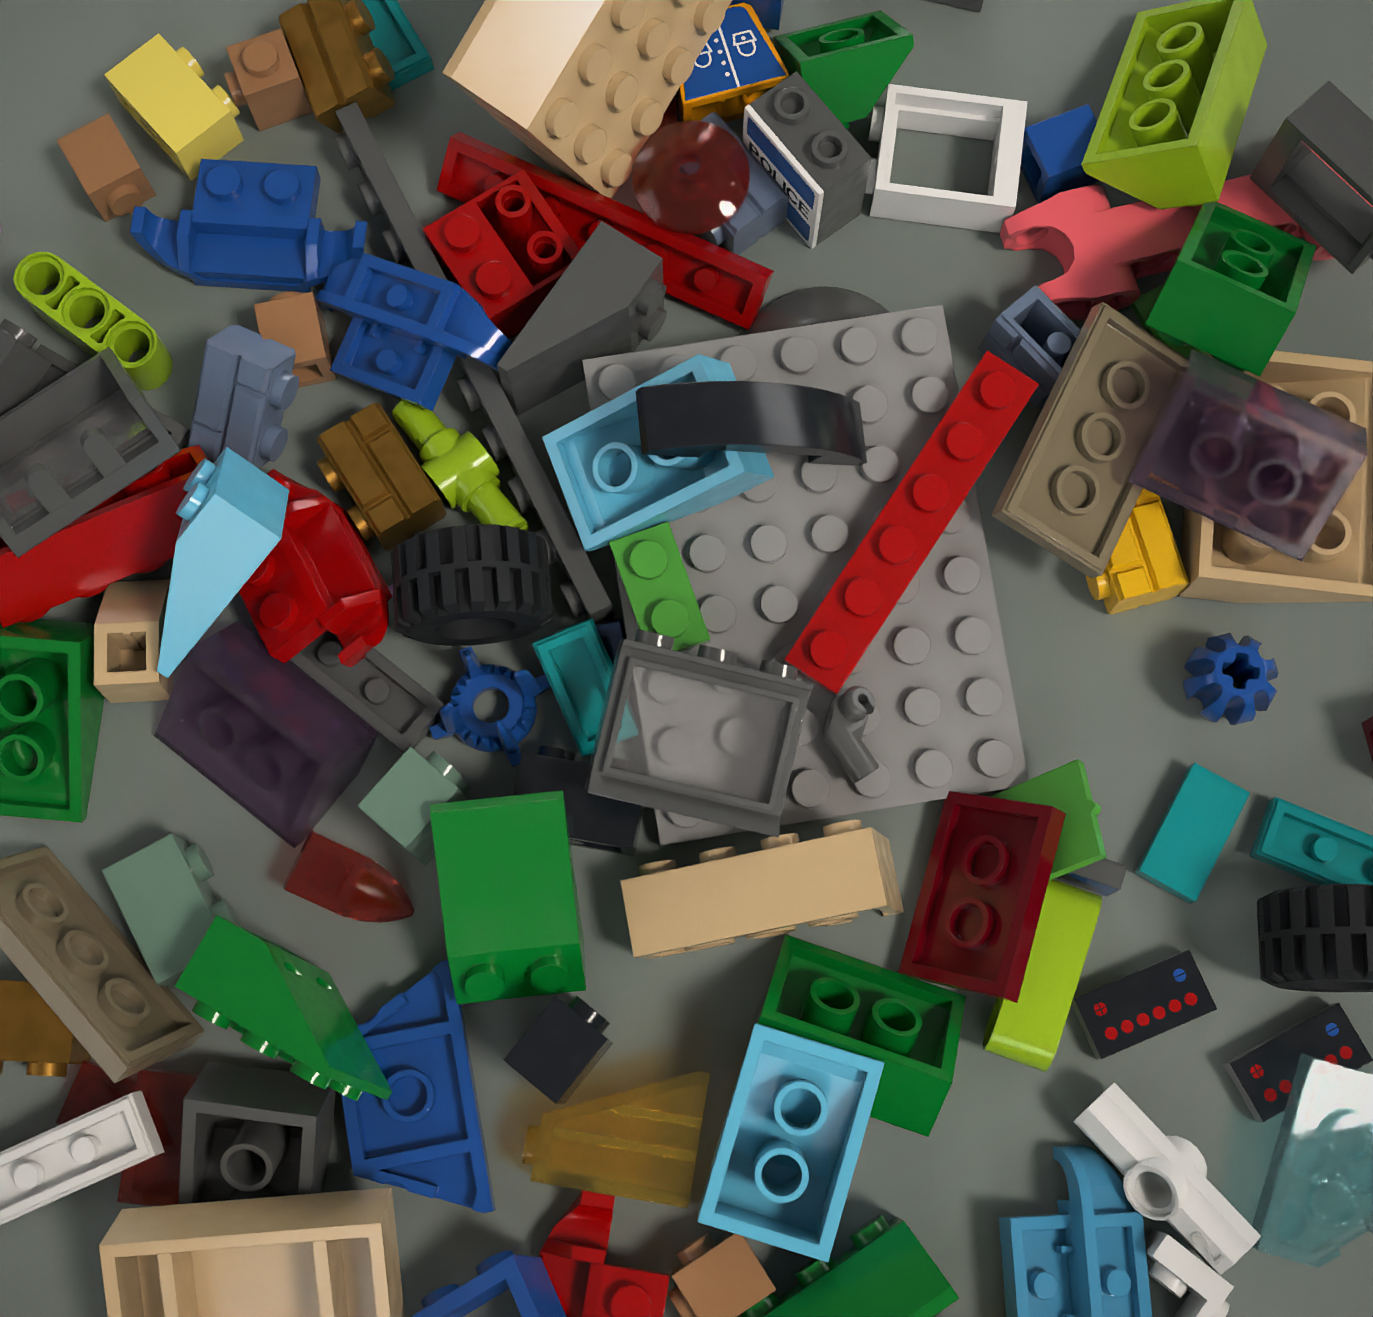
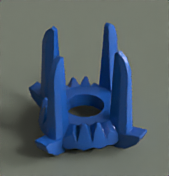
M471 646L464 648L459 653L467 672L454 686L450 693L449 703L440 709L439 713L442 722L429 727L434 740L457 735L463 743L483 752L504 751L512 767L520 764L521 751L518 744L529 734L535 723L537 714L536 697L551 688L546 674L534 678L529 670L515 671L509 667L496 664L481 665ZM489 690L500 691L509 700V710L506 716L495 723L483 722L474 713L476 699L483 692Z

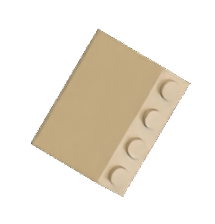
M1275 350L1261 376H1257L1249 371L1235 372L1226 369L1214 360L1213 355L1205 352L1197 364L1199 369L1191 384L1181 560L1189 584L1179 593V597L1231 603L1373 602V361Z

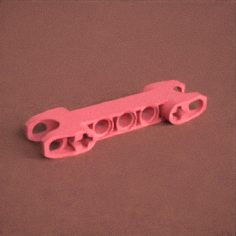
M1251 174L1225 180L1219 201L1217 202L1300 239L1304 238L1305 241L1316 245L1313 256L1314 261L1334 258L1250 179ZM1100 185L1084 186L1060 192L1004 220L999 235L1004 249H1012L1014 251L1027 249L1044 250L1055 256L1063 267L1064 274L1054 280L1040 284L1038 287L1069 319L1085 320L1091 308L1101 302L1106 303L1116 311L1128 307L1140 297V290L1136 279L1170 271L1202 205L1160 210L1144 201L1111 208L1104 187Z

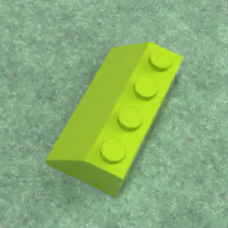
M1192 0L1137 12L1081 164L1085 174L1160 210L1182 206H1199L1204 203L1219 201L1267 48V42L1252 0Z

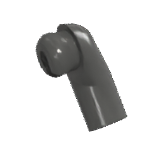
M862 686L845 688L835 695L830 702L823 728L825 743L853 784L879 768V765L861 740L868 715L872 714L875 708V699L872 693Z

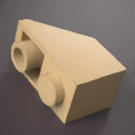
M170 579L113 582L105 590L94 623V686L110 703L173 700V673L167 678L157 672Z

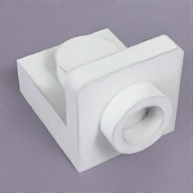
M1152 1229L1145 1238L1146 1255L1153 1262V1265L1148 1270V1274L1180 1299L1187 1290L1190 1292L1174 1317H1226L1230 1304L1225 1299L1234 1286L1170 1235Z

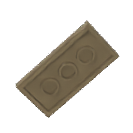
M1101 302L1093 306L991 515L1088 577L1102 576L1199 366L1106 303Z
M43 846L0 858L1 950L114 1083L192 1046L205 1032L203 1027L168 987L156 985L144 958L48 847Z

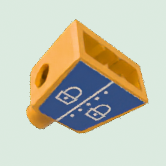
M743 2L727 8L721 26L712 33L696 59L690 77L680 85L677 91V99L683 133H688L692 126L712 112L717 113L725 123L744 118V107L789 77L783 61L751 5Z

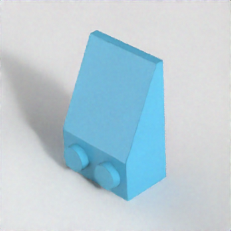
M697 354L542 437L585 551H594L609 545L610 541L665 522H672L721 504L774 478L766 454L760 452L711 450L699 458L642 455L635 391L641 387L662 384L736 381L730 363Z
M228 447L223 450L214 463L204 458L198 464L184 485L183 490L188 493L176 511V514L183 518L175 546L157 672L167 678L282 537L289 489Z
M754 1023L699 1204L697 1222L828 1262L885 1063Z

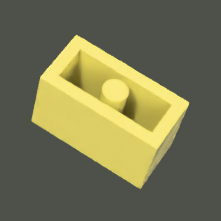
M159 33L104 74L124 109L190 181L198 176L201 159L219 160L244 141L234 119L240 114V111L231 97L219 85L210 89L201 79L205 76L202 68L189 51L183 46L175 51Z

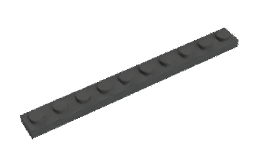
M357 102L336 110L335 112L343 134L334 137L335 143L348 170L359 167L366 180L358 184V188L371 216L375 217L383 214L390 228L382 232V236L394 262L401 264L406 261L409 268L447 280ZM456 356V361L464 375L456 379L461 395L470 412L481 408L489 424V427L482 429L481 433L495 462L506 459L515 476L506 482L520 512L523 514L530 510L533 511L541 527L540 530L533 533L546 541L549 565L558 561L567 579V582L560 584L559 588L574 618L585 614L587 619L592 617L594 623L614 620L612 603L493 369L470 357L463 359Z

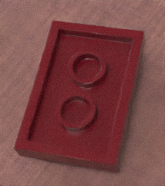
M949 791L944 801L898 973L915 979L1018 1003L1066 813L1048 805Z

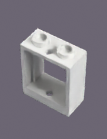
M888 84L884 107L874 105L871 116L868 141L879 142L877 159H871L865 190L866 194H872L869 216L1000 233L1004 220L1012 217L1016 208L1028 101ZM896 129L994 141L988 194L980 195L890 183Z

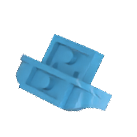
M1082 1144L1052 1146L1053 1159L1060 1163L1066 1175L1069 1199L1057 1200L1058 1213L999 1217L1006 1317H1152L1143 1215L1136 1211L1127 1200L1123 1188L1124 1183L1115 1170L1092 1148Z

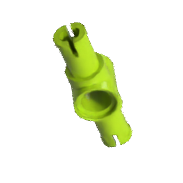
M401 400L392 411V417L420 450L419 460L423 463L420 465L421 469L439 497L450 509L453 510L459 506L465 513L472 512L481 524L503 525L528 530L527 521L499 489L500 480L496 476L500 474L497 465L472 433L466 431L460 435L455 428H447L434 412Z

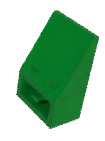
M216 915L175 985L178 989L197 999L192 1012L221 1028L228 1029V1027H231L243 1034L240 1041L273 1059L279 1056L293 1064L290 1068L291 1072L326 1090L327 1087H330L355 1101H359L363 1092L388 1100L392 1090L330 973L286 948Z

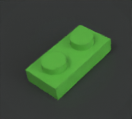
M669 522L610 541V549L639 630L675 638L672 650L678 652L709 643L710 636Z

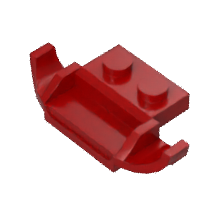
M272 469L267 475L289 489L282 537L242 586L239 593L271 657L286 663L328 630L337 635L343 647V650L337 654L341 664L353 667L363 660L370 650L382 642L389 620L387 601L393 596L347 511L319 491L310 489Z
M582 1190L553 1227L539 1253V1257H541L566 1316L663 1317L670 1274L606 1263L615 1196Z

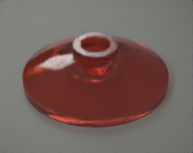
M682 121L662 128L644 143L634 162L632 184L640 208L655 224L675 233L699 234L720 227L738 212L748 194L750 168L744 149L728 131L709 122ZM688 162H696L700 165L698 171L690 175L681 173L679 168Z

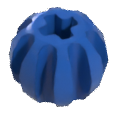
M1231 633L1207 638L1206 648L1196 647L1193 649L1184 668L1194 677L1183 680L1182 685L1187 700L1197 698L1202 702L1203 709L1199 715L1211 722H1218L1224 714L1230 725H1237L1253 721L1256 715L1255 710L1267 711L1277 692L1268 681L1277 678L1279 672L1274 658L1265 660L1260 656L1258 649L1262 643L1250 636H1243L1237 644ZM1227 670L1228 675L1223 674L1222 671ZM1233 683H1238L1239 687H1233Z

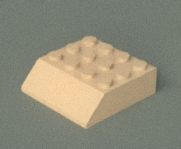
M485 0L442 74L560 175L612 199L619 186L628 179L633 163L650 135L659 128L664 112L680 85L690 77L695 61L710 36L721 26L726 10L732 0Z
M392 1187L121 1209L99 1244L108 1317H405Z

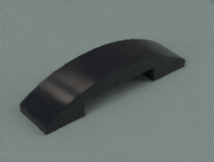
M706 381L641 387L635 391L642 455L699 458L711 450L808 455V463L861 466L867 463L860 403L839 393L793 384L753 381Z

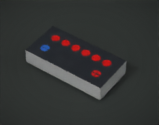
M1190 950L1173 955L1075 997L1071 1004L1096 1060L1106 1058L1217 1010Z
M1333 1003L1223 1063L1256 1122H1265L1367 1065L1373 1059L1340 1003Z

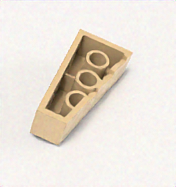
M848 820L824 826L822 828L824 837L799 842L797 833L782 834L779 837L772 836L761 840L762 850L738 855L736 847H723L699 853L700 864L677 868L675 860L656 861L638 867L639 877L620 881L633 957L655 959L731 945L735 943L736 937L745 935L747 940L780 936L796 931V925L807 923L808 927L824 925L829 927L850 923L853 919L858 918V912L872 909L880 910L882 917L904 913L889 839L872 827L862 829L861 820Z

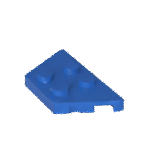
M444 960L433 967L432 972L403 994L399 993L379 1008L378 1013L365 1023L357 1025L385 1076L392 1093L388 1100L363 1092L359 1101L352 1100L341 1094L353 1176L381 1184L393 1185L406 1189L408 1192L429 1198H438L472 1208V1210L487 1213L495 1211L496 1207L462 1004L456 1003L449 962Z

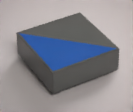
M1105 858L1055 879L1107 897L1121 890L1127 868H1124L1123 864Z

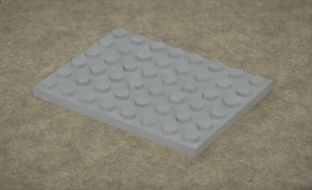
M943 305L582 360L590 411L697 354L730 363L736 381L771 382L813 387L842 394L860 403L867 463L861 466L808 463V455L765 453L774 478L721 504L669 522L710 636V642L703 645L737 653L736 666L759 671L761 660L784 664L783 661L959 394ZM975 484L841 688L842 690L853 686H862L868 689L875 699L874 712L868 715L861 740L879 765V768L855 784L852 783L823 738V728L830 702L835 696L798 673L796 680L814 685L812 691H810L781 813L780 826L946 799L949 791L978 794L1009 789L1029 780ZM615 563L626 636L628 640L635 641L636 632L639 628ZM699 646L682 653L697 656ZM635 665L633 680L649 776L762 802L786 701ZM654 809L660 845L749 831Z

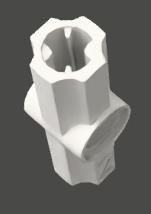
M1115 1082L1073 1121L1125 1176L1123 1188L1126 1198L1132 1207L1149 1219L1166 1220L1217 1274L1222 1275L1231 1268L1261 1237L1247 1220L1206 1179V1162L1198 1148L1184 1138L1165 1136Z

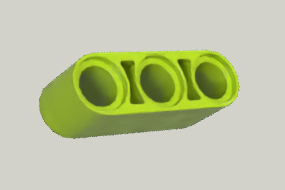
M35 252L27 255L19 262L14 272L13 280L15 287L44 322L91 357L110 347L141 390L150 391L159 388L167 382L173 370L171 354L155 330L146 321L67 262L50 252ZM59 283L52 292L41 295L50 284ZM104 315L101 322L96 326L85 328L88 321L93 317ZM142 348H149L148 353L141 360L129 362L134 352Z
M1055 879L1048 882L1018 1003L995 998L983 1038V1050L1042 1072L1048 1070L1056 1054L1099 917L1102 896Z

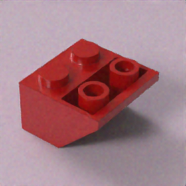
M524 169L422 228L425 238L446 279L456 283L473 296L483 306L488 318L508 339L515 337L522 331L580 251Z

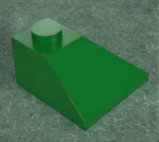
M881 10L773 37L775 49L783 61L789 76L797 71L846 129L850 127L849 122L868 116L914 47L913 34Z

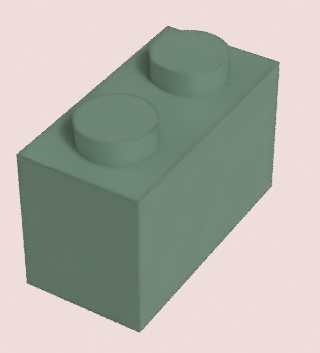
M409 747L357 806L426 866L435 856L430 804L466 801L467 798L464 794L471 787L461 778L462 775L435 751L424 759L412 747Z
M171 833L102 870L156 985L176 988L175 985L216 915L241 926L229 902L225 898L217 901L207 879L214 876V871L208 857L198 843L189 845L187 841Z

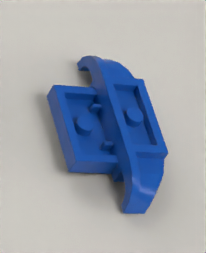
M201 159L193 210L181 209L179 221L158 217L146 207L134 206L130 233L145 251L171 271L192 279L195 285L308 293L311 292V286L326 283L330 271L337 264L349 259L362 257L367 233V221H356L355 226L346 231H328L324 229L321 218H315L321 181L317 166Z
M363 253L361 258L349 259L337 264L330 271L323 290H319L316 296L318 305L323 309L331 312L335 309L352 317L330 371L342 378L432 412L456 356L463 359L470 357L498 371V362L513 343L488 318L483 306L456 283Z

